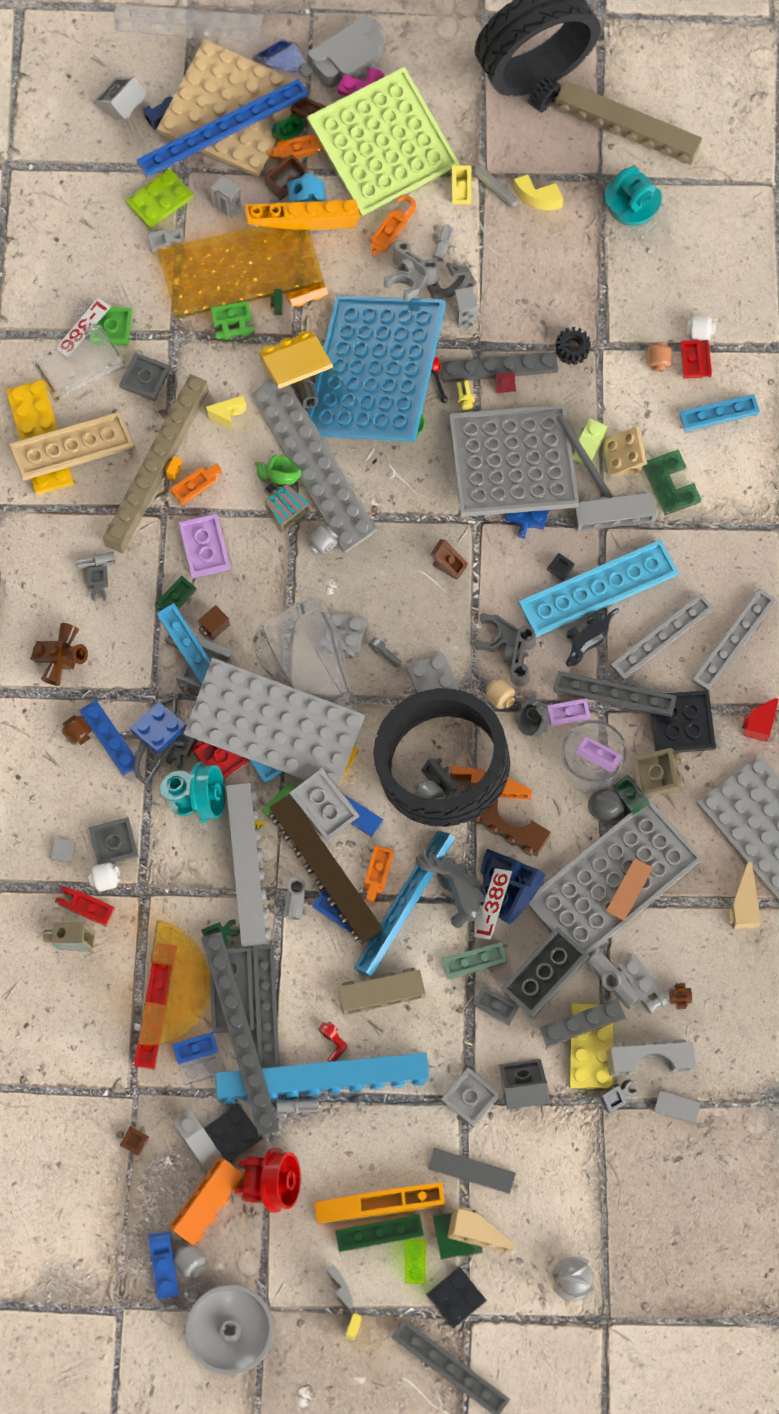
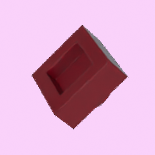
M515 372L495 374L496 393L516 392Z

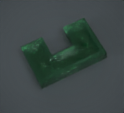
M679 449L647 460V464L642 466L664 515L701 503L702 499L694 483L676 489L670 478V474L686 468Z

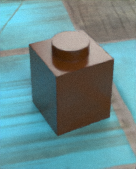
M216 605L198 620L200 627L198 630L204 637H209L212 641L230 626L229 618Z

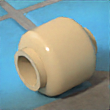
M503 679L491 681L485 689L486 699L498 709L509 708L515 701V689Z

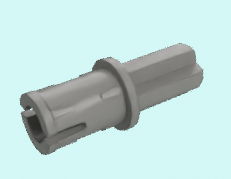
M450 225L443 226L440 237L436 240L437 245L432 255V259L436 262H443L447 248L450 247L449 242L454 231Z
M114 551L97 555L94 553L93 556L81 557L75 560L77 569L116 564Z
M298 1097L293 1100L277 1099V1113L296 1112V1114H299V1112L319 1111L318 1099H298Z

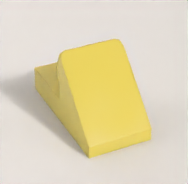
M452 165V204H471V165Z
M243 395L206 407L209 419L233 429L230 415H239L247 410Z

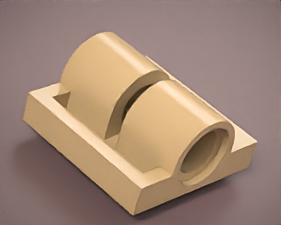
M634 427L603 440L611 477L637 474L641 471V466L647 464L640 428Z

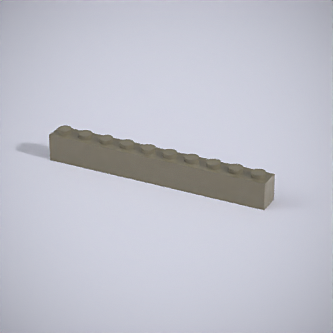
M189 374L103 536L106 547L119 553H124L166 473L165 467L167 462L172 461L209 392L206 380Z

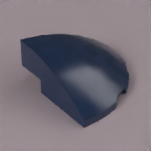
M487 849L480 871L483 875L484 885L481 886V890L486 899L495 868L512 871L498 918L511 924L531 902L546 874L516 859Z

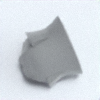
M574 1256L564 1259L557 1264L552 1272L554 1275H559L557 1281L560 1285L554 1289L557 1295L568 1301H578L593 1291L591 1287L593 1274L588 1265L590 1260Z

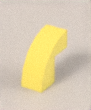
M529 175L514 179L513 189L517 196L526 204L542 210L562 208L563 197L556 183L535 190Z

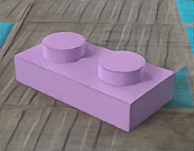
M587 698L547 706L551 727L591 719Z
M587 736L576 751L577 755L611 773L622 756Z

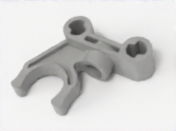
M406 241L396 242L394 245L393 263L397 266L398 271L384 277V287L390 288V286L396 283L409 285L411 288L404 290L403 300L408 302L420 295L424 285L436 283L438 263L432 259L423 260L412 253L410 243Z

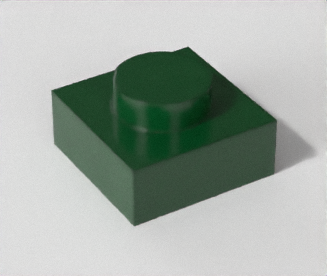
M274 289V296H271V308H274L275 315H282V289Z

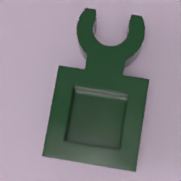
M235 919L229 920L224 927L218 922L201 930L203 937L221 932L224 943L229 942L227 936L234 937L240 934L239 929L235 931L230 929L232 925L236 924Z

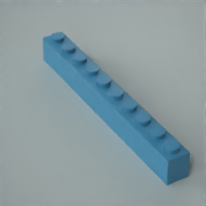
M427 1053L262 1068L271 1100L278 1099L277 1096L285 1095L286 1098L299 1097V1094L307 1093V1096H318L320 1092L328 1091V1094H339L341 1090L349 1089V1092H360L362 1088L370 1087V1090L383 1089V1086L391 1085L392 1088L404 1087V1084L412 1083L413 1086L425 1085V1082H429ZM240 1071L216 1073L217 1098L219 1102L234 1104L235 1100L243 1099L244 1102H249Z

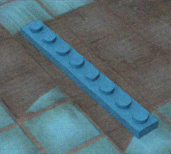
M437 830L425 850V855L432 852L438 860L442 861L455 837L450 833ZM418 865L415 866L381 922L382 932L370 940L354 969L358 973L370 977L373 975L414 905L419 900L426 885L430 882L434 872H427Z

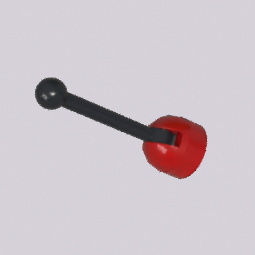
M434 357L431 373L435 376L441 394L440 400L442 403H446L448 397L444 394L437 373L441 367L438 357Z

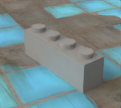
M639 492L630 496L621 494L615 498L600 497L592 501L584 499L579 501V508L573 509L577 532L655 522L656 518L653 493Z

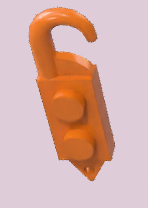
M310 134L277 142V145L267 155L270 158L282 160L291 154L296 158H302L318 154V152L324 150L316 135Z
M400 196L396 200V203L406 200L410 206L406 212L394 210L389 213L370 239L372 244L371 256L383 251L387 252L407 225L408 220L416 210V202L411 196Z

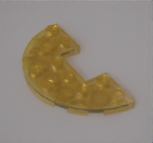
M160 920L156 922L151 963L171 966L165 1005L150 1002L144 1003L138 1045L164 1044L185 1034L202 1016L210 995V973L202 955L203 952L194 940H191L183 933V930Z

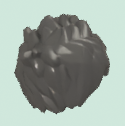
M532 694L530 698L525 696L516 717L518 728L523 735L531 737L547 732L546 727L549 723L548 710L540 702V699H536L535 694Z

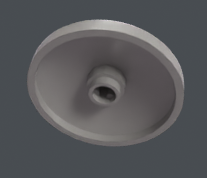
M236 1285L216 1287L202 1295L193 1305L186 1324L187 1342L193 1356L206 1369L221 1375H238L257 1366L267 1355L274 1335L273 1319L266 1303L255 1292Z

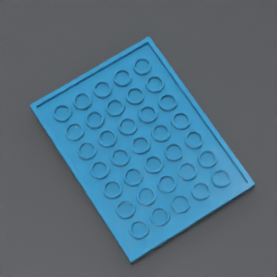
M336 295L323 348L333 368L317 374V383L314 387L319 398L318 405L314 408H309L308 411L322 437L403 442L416 441L446 306L444 299L413 298L406 302L403 298Z

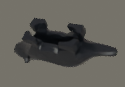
M618 608L609 612L603 621L600 620L599 614L594 611L588 616L587 624L590 626L585 627L581 632L575 626L567 631V638L573 639L571 653L566 660L567 667L578 665L587 651L605 641L609 632L610 621L619 612Z

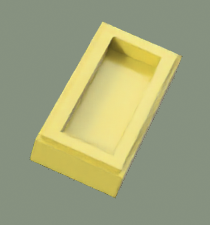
M353 1314L346 1332L347 1339L355 1340L362 1322L360 1315Z

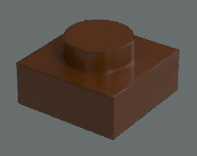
M130 1126L120 1143V1147L139 1156L149 1136Z

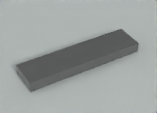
M437 1148L433 1150L428 1170L507 1194L511 1192L516 1174L512 1171Z

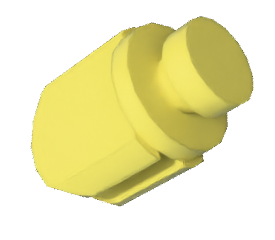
M469 380L464 381L467 395L463 394L461 381L457 382L459 392L458 404L461 405L463 410L472 409L475 397L471 395Z

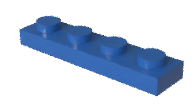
M95 700L80 709L81 715L91 726L93 733L120 773L125 776L134 770V754L98 701Z

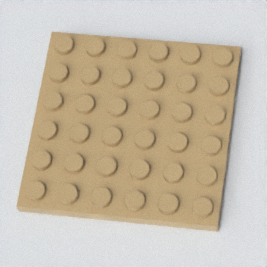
M203 40L157 128V133L176 140L294 81V79L207 40ZM292 105L199 152L260 178L270 158L267 153L278 142L272 136V126L276 122L291 116L292 111H290Z

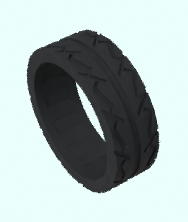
M512 0L511 3L501 8L488 21V24H485L475 42L474 54L498 93L505 96H523L533 93L532 90L536 88L537 83L539 84L540 80L545 76H549L557 82L577 68L594 49L600 36L601 26L587 0ZM564 23L557 32L539 46L526 53L512 57L533 36L552 26Z
M436 688L418 692L394 707L395 709H392L382 721L376 734L378 736L375 738L373 749L374 763L379 780L392 805L412 821L437 827L460 825V823L473 820L490 808L489 806H492L503 793L510 770L508 745L504 729L496 713L484 701L473 694L448 688ZM439 717H456L473 722L483 729L494 744L493 757L483 778L466 792L444 799L422 798L401 787L393 778L391 772L392 758L396 747L412 728L422 722Z

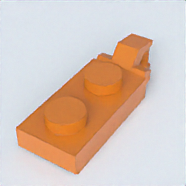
M217 463L209 469L207 467H200L170 488V492L179 504L183 506L212 486L217 481L216 478L222 474V470Z
M375 845L364 881V890L368 891L367 903L374 904L376 895H382L395 850Z

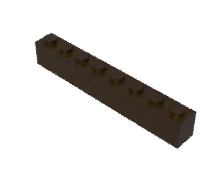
M287 795L270 806V815H268L274 825H279L282 830L280 834L286 842L290 841L293 845L291 850L297 858H302L305 871L308 875L313 874L316 879L314 883L319 891L324 890L327 894L326 900L330 907H336L339 912L338 918L343 925L347 924L351 929L349 933L355 942L359 941L363 945L381 933L382 925L291 795Z

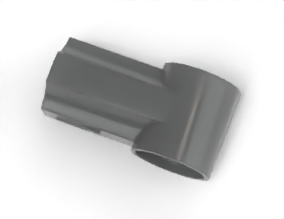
M314 376L291 384L298 393L302 406L306 409L314 408L318 405L319 398L314 387L317 382Z

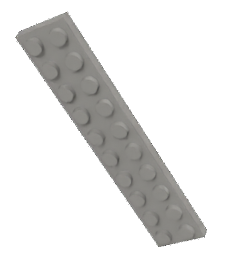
M270 380L253 392L251 396L286 455L296 464L298 469H301L300 478L328 526L338 536L336 539L343 551L348 553L376 533L378 529L308 412L302 406L291 384L278 388Z

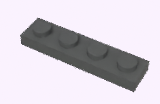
M618 998L541 1026L539 1029L546 1047L549 1048L624 1020L626 1017Z

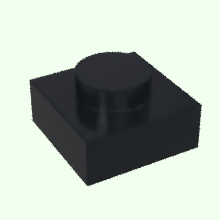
M558 553L547 567V571L563 581L574 568L575 563Z

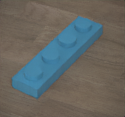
M751 394L680 411L679 416L684 432L758 415L760 410L755 395Z

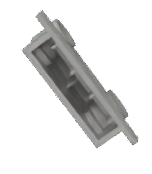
M367 14L307 52V64L298 69L304 78L315 72L320 77L321 83L329 88L337 86L344 74L360 79L370 68L377 67L378 58L384 54V38L378 31L382 26L376 19L372 21Z

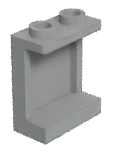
M195 636L210 660L215 658L231 664L233 650ZM186 662L181 674H178L176 677L177 684L183 690L190 691L191 689L199 694L202 685Z

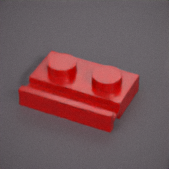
M709 339L706 341H681L683 379L711 378Z

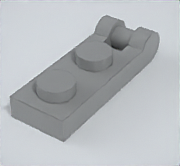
M636 954L618 965V969L625 973L627 981L641 994V1002L650 1014L657 1011L656 1008L659 1006H665L669 1003ZM654 994L656 999L650 1001L648 997Z

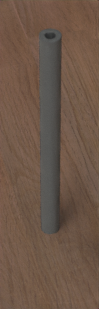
M563 413L556 417L601 493L604 497L613 498Z

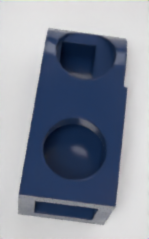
M166 97L161 104L154 108H151L149 105L143 108L144 118L154 131L158 128L173 97Z

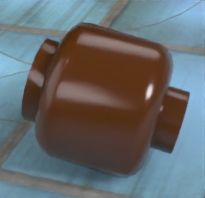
M73 715L62 724L64 726L62 733L70 744L75 745L79 743L83 745L90 739L89 734L92 732V728L83 716L76 717V715Z

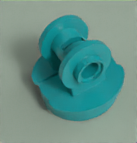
M636 166L623 169L609 183L605 192V203L609 207L611 215L618 222L628 226H638L648 222L657 213L662 201L660 189L656 188L646 178L644 173L639 172Z
M203 761L197 762L191 774L185 771H174L168 774L161 782L160 792L164 799L169 801V807L176 815L187 816L197 811L201 823H207L210 819L219 818L222 815L225 805V785L222 772L217 765H204Z

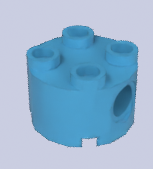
M306 173L301 178L287 182L289 203L327 201L324 181L314 177L311 173Z

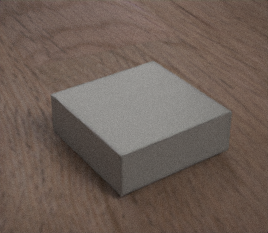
M54 838L51 859L72 862L75 841Z

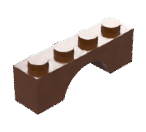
M498 800L492 806H489L490 808L482 815L471 820L476 824L481 823L486 826L490 833L503 836L504 840L510 845L514 846L516 844L521 847V850L529 856L534 855L538 857L551 834V831L534 821L523 827L508 825L501 819L498 813Z

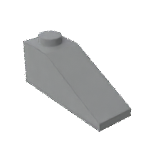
M191 1110L173 1123L207 1173L218 1157L224 1159Z

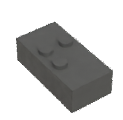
M557 926L501 989L534 1019L590 957Z

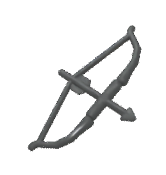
M177 693L175 697L161 700L160 703L165 705L173 702L172 713L176 715L177 700L181 694ZM130 731L120 734L126 740L128 738L139 739ZM174 740L166 747L167 749L146 780L140 775L139 765L147 745L140 741L138 750L135 752L133 768L136 778L145 784L146 790L150 789L151 779L173 745L184 746V742Z

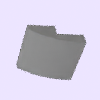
M332 1265L327 1270V1275L339 1287V1290L335 1292V1296L351 1313L353 1311V1303L350 1291L340 1272Z

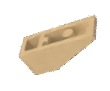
M748 862L744 869L731 911H728L729 922L733 923L734 929L758 927L761 923L752 862Z
M460 1207V1209L452 1212L447 1238L504 1253H510L515 1250V1245L481 1215L473 1213L472 1209Z

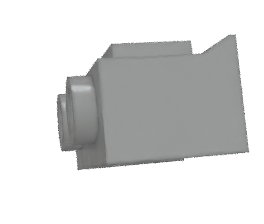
M222 175L210 188L212 206L226 216L233 217L242 209L240 187Z
M474 287L455 290L458 305L454 306L458 328L473 327L475 321H477L478 311Z

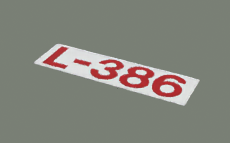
M97 298L55 349L68 358L111 306Z
M495 868L474 937L491 940L512 871Z

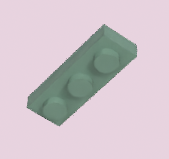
M502 942L442 959L447 980L508 962Z

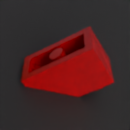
M774 698L750 712L748 717H744L742 729H745L744 736L765 742L768 741L778 705V698Z

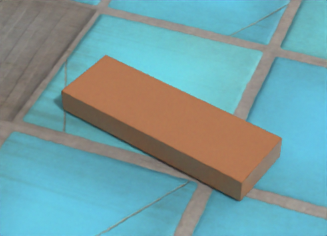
M635 858L610 902L606 913L624 922L653 867Z

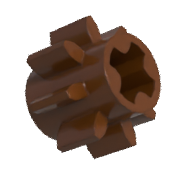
M675 983L674 988L669 989L670 1004H676V1009H686L687 1004L692 1003L691 988H686L685 983Z

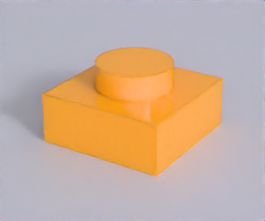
M174 455L172 461H168L165 467L167 480L174 483L183 466L180 457Z

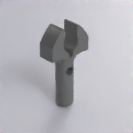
M374 637L368 644L376 654H382L396 667L402 664V661L385 647L386 644L380 639Z

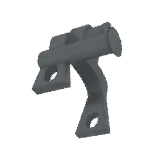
M447 263L446 266L451 276H458L457 280L445 289L441 288L436 280V283L428 285L427 289L433 299H443L444 297L454 296L457 289L475 287L477 282L469 267Z

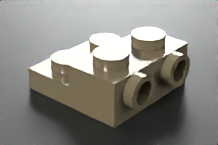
M672 748L632 757L637 786L645 796L658 793L668 794L682 790L681 785L685 784L682 772L679 773L678 765H681L679 753H675Z

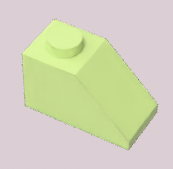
M590 418L579 441L591 461H593L606 436L608 426ZM575 450L573 454V461L584 465L583 461L581 460L580 456Z

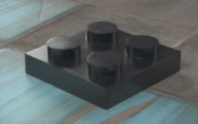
M239 1103L204 1127L206 1133L229 1163L263 1139L262 1136L258 1135L257 1128Z
M460 1267L426 1294L453 1329L487 1302L486 1298Z

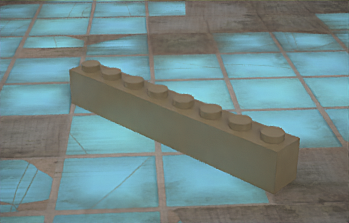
M565 81L556 99L555 108L560 112L573 115L579 120L592 123L598 128H604L614 135L623 136L631 142L642 144L648 149L661 152L664 156L673 157L684 164L692 165L701 147L702 137L568 81Z

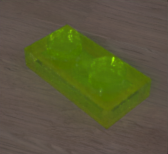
M405 1239L404 1284L426 1285V1240Z

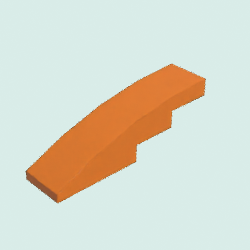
M451 767V778L454 780H471V788L486 773V771L475 768ZM506 778L508 781L499 798L531 800V789Z

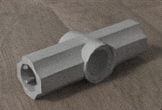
M600 951L588 960L587 966L599 977L604 988L612 991L628 1010L641 1001V994L627 981L625 973L617 970ZM613 975H614V976L616 977V979H617V984H616V986L612 983V976H613Z

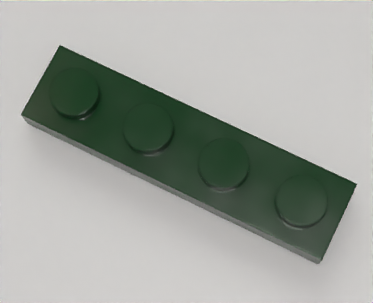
M420 1214L335 1230L339 1253L424 1236Z

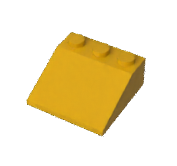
M303 331L297 337L292 339L285 338L279 344L274 346L267 345L261 351H258L264 372L278 388L333 368L330 359L312 331Z

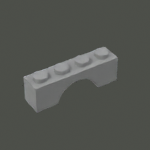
M685 1039L674 1040L673 1043L668 1044L663 1040L655 1041L652 1045H645V1042L633 1043V1046L617 1043L613 1044L606 1051L609 1077L631 1075L635 1071L639 1060L645 1057L661 1060L670 1072L691 1071L696 1067L693 1042H686Z

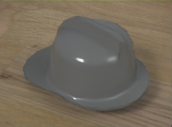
M612 790L597 791L592 794L588 801V809L591 815L613 826L631 813L620 796Z

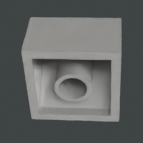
M116 77L93 104L115 120H126L132 115L134 108L144 102V97L148 93L135 77Z

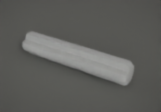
M479 165L474 169V175L509 207L513 208L518 203V199L484 167Z

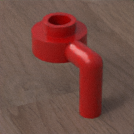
M323 1022L317 1030L322 1036L337 1046L327 1059L328 1062H335L347 1049V1044L339 1037L337 1033L338 1028L334 1024Z

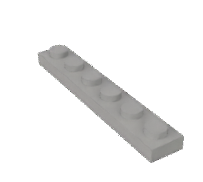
M759 589L694 676L692 682L702 689L710 691L777 599Z
M702 593L614 661L610 667L622 681H625L714 610L713 605Z

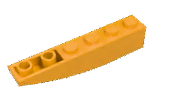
M357 200L245 205L247 223L283 229L324 230L356 228L360 216Z
M442 1182L351 1195L314 1202L317 1224L442 1208L445 1207Z

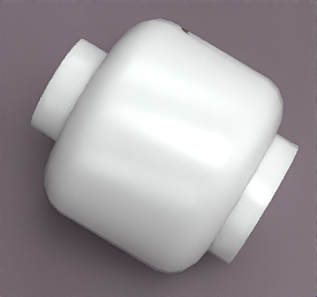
M695 315L691 320H688L687 335H690L692 340L706 341L710 340L711 335H715L716 323H712L710 316Z
M110 862L94 866L91 874L88 876L90 885L95 886L99 892L114 889L117 887L118 882L121 881L118 867Z

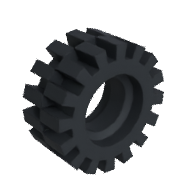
M545 76L540 80L539 84L537 83L536 88L532 90L533 93L529 96L528 104L540 113H543L555 101V97L558 96L557 93L560 92L561 88L560 84L551 77Z
M568 327L565 329V332L563 330L560 332L556 340L555 351L558 353L557 357L559 359L562 357V362L567 360V364L571 365L572 361L574 365H577L578 361L582 363L584 359H587L591 342L586 331L581 333V328L575 331V327H572L570 331ZM568 341H576L580 344V349L578 351H570L566 348V343Z

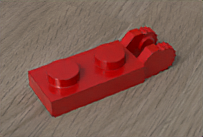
M62 886L60 891L65 895L73 897L70 903L62 898H56L55 903L104 927L107 926L115 907L78 890L74 891Z

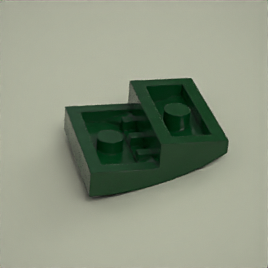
M452 1213L433 1216L441 1260L483 1253L481 1246L447 1238Z

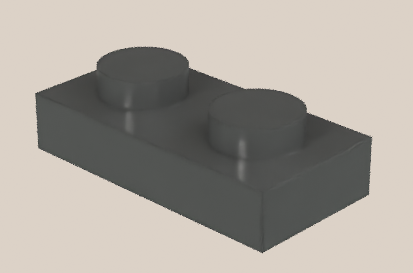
M484 986L473 1003L474 1007L507 1025H510L520 1007Z

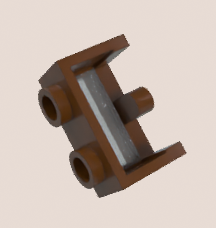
M291 154L289 157L283 158L276 168L270 169L264 177L265 185L281 201L288 195L287 182L301 178L304 174L308 173L307 167Z

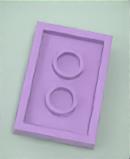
M217 514L179 522L192 579L231 570Z

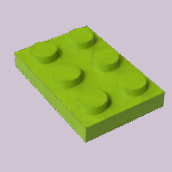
M169 168L128 198L126 204L151 229L194 198V195Z

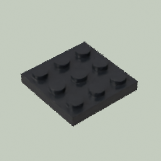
M709 690L665 693L674 695L677 699L672 717L650 713L654 751L672 748L675 753L715 750L716 742Z

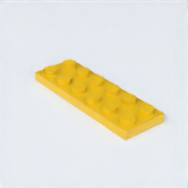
M43 379L6 389L20 440L58 430ZM69 467L31 478L36 495L74 485Z

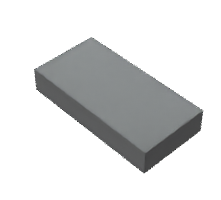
M659 1091L654 1112L695 1124L701 1103Z

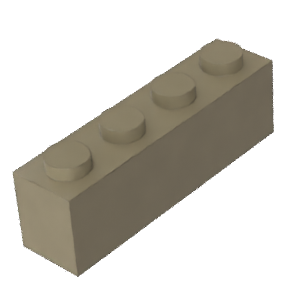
M415 968L405 969L403 973L396 975L394 972L382 975V978L377 979L367 977L359 983L348 981L338 987L343 1015L425 998L420 969L415 970Z

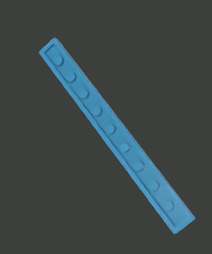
M173 603L156 613L157 617L202 685L211 660ZM249 759L264 784L282 774L280 770Z

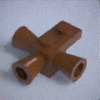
M60 623L58 641H36L30 660L35 663H50L41 677V680L45 683L60 686L62 669H74L75 663L83 664L88 658L87 648L83 644L71 646L79 632L76 626Z

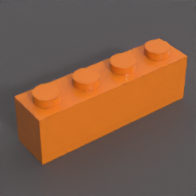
M218 1157L168 1229L188 1244L194 1245L203 1238V1231L206 1227L215 1221L218 1210L228 1203L230 1199L228 1196L242 1183L241 1178L244 1174L225 1159Z

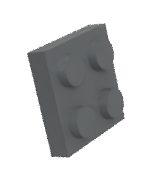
M135 352L119 387L156 401L171 367Z
M129 817L89 827L98 865L108 862L116 864L139 857Z

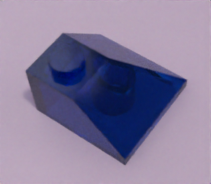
M281 39L252 57L255 61L289 72L298 71L301 65L305 63L297 43Z

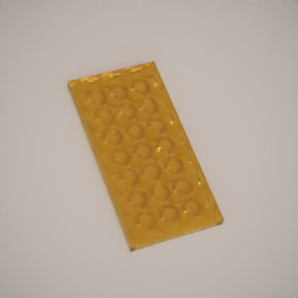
M255 226L158 249L176 319L211 311L212 307L274 296V289H282V294L319 283L324 284L309 230Z

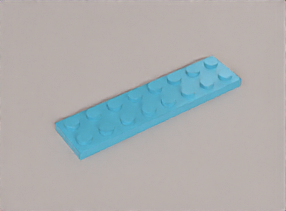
M658 540L520 600L518 604L529 626L534 629L535 637L537 638L585 617L594 611L601 610L678 576L679 572L662 540Z

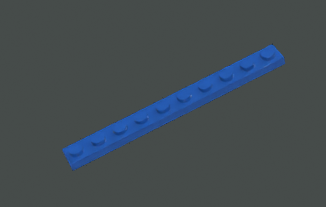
M298 78L138 158L137 164L147 178L308 97V92Z

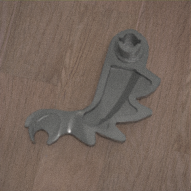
M424 848L416 857V863L423 870L440 873L448 880L458 909V913L451 918V924L456 928H461L466 921L477 919L481 914L480 903L485 900L483 893L475 888L480 884V881L472 875L463 872L467 868L466 864L453 865L452 858L440 861L432 852L425 855L426 848Z

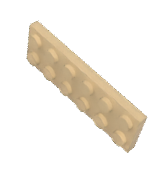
M120 412L10 443L9 449L22 481L130 450L133 449L134 445Z

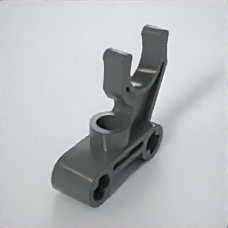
M480 614V622L482 624H494L498 627L499 634L491 642L477 640L475 642L476 649L495 652L502 646H506L504 663L512 664L511 677L513 683L519 687L527 685L530 680L529 669L523 663L526 649H531L536 644L534 629L530 626H522L520 629H517L498 615ZM523 673L524 676L517 677V674Z

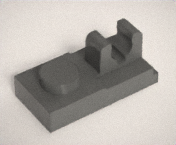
M429 758L421 771L429 781L437 783L444 791L445 798H451L458 789V785L447 773L449 767L442 768L440 766L441 758Z

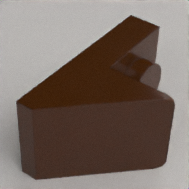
M444 539L439 540L430 554L435 559L433 566L455 579H459L468 565Z

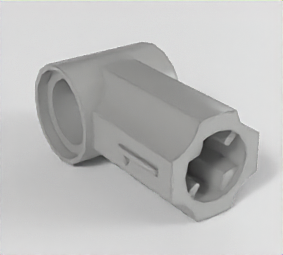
M293 877L288 881L284 918L301 920L306 884L300 877ZM298 883L303 888L299 892H293L291 886Z

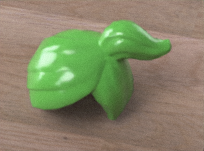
M278 454L270 458L267 466L263 462L255 463L259 479L263 481L270 479L276 486H290L301 476V469H298L291 459L285 456H278Z

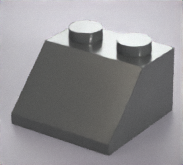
M541 1059L499 1065L507 1110L549 1104L548 1085Z

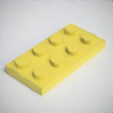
M572 1003L571 1015L600 1004ZM613 1024L571 1039L570 1088L607 1089L613 1085V1076L609 1077L606 1053L613 1045Z

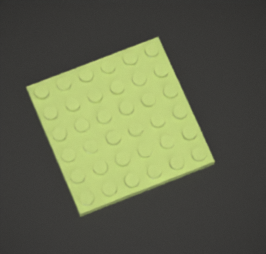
M405 67L307 117L310 127L352 200H357L361 217L452 170V165H460Z

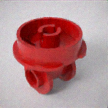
M273 1147L268 1150L264 1158L248 1156L246 1160L238 1161V1167L245 1170L243 1188L235 1189V1195L241 1196L242 1201L252 1203L263 1202L264 1207L270 1213H278L282 1209H291L296 1204L301 1188V1170L299 1161L294 1153L284 1152L281 1148Z

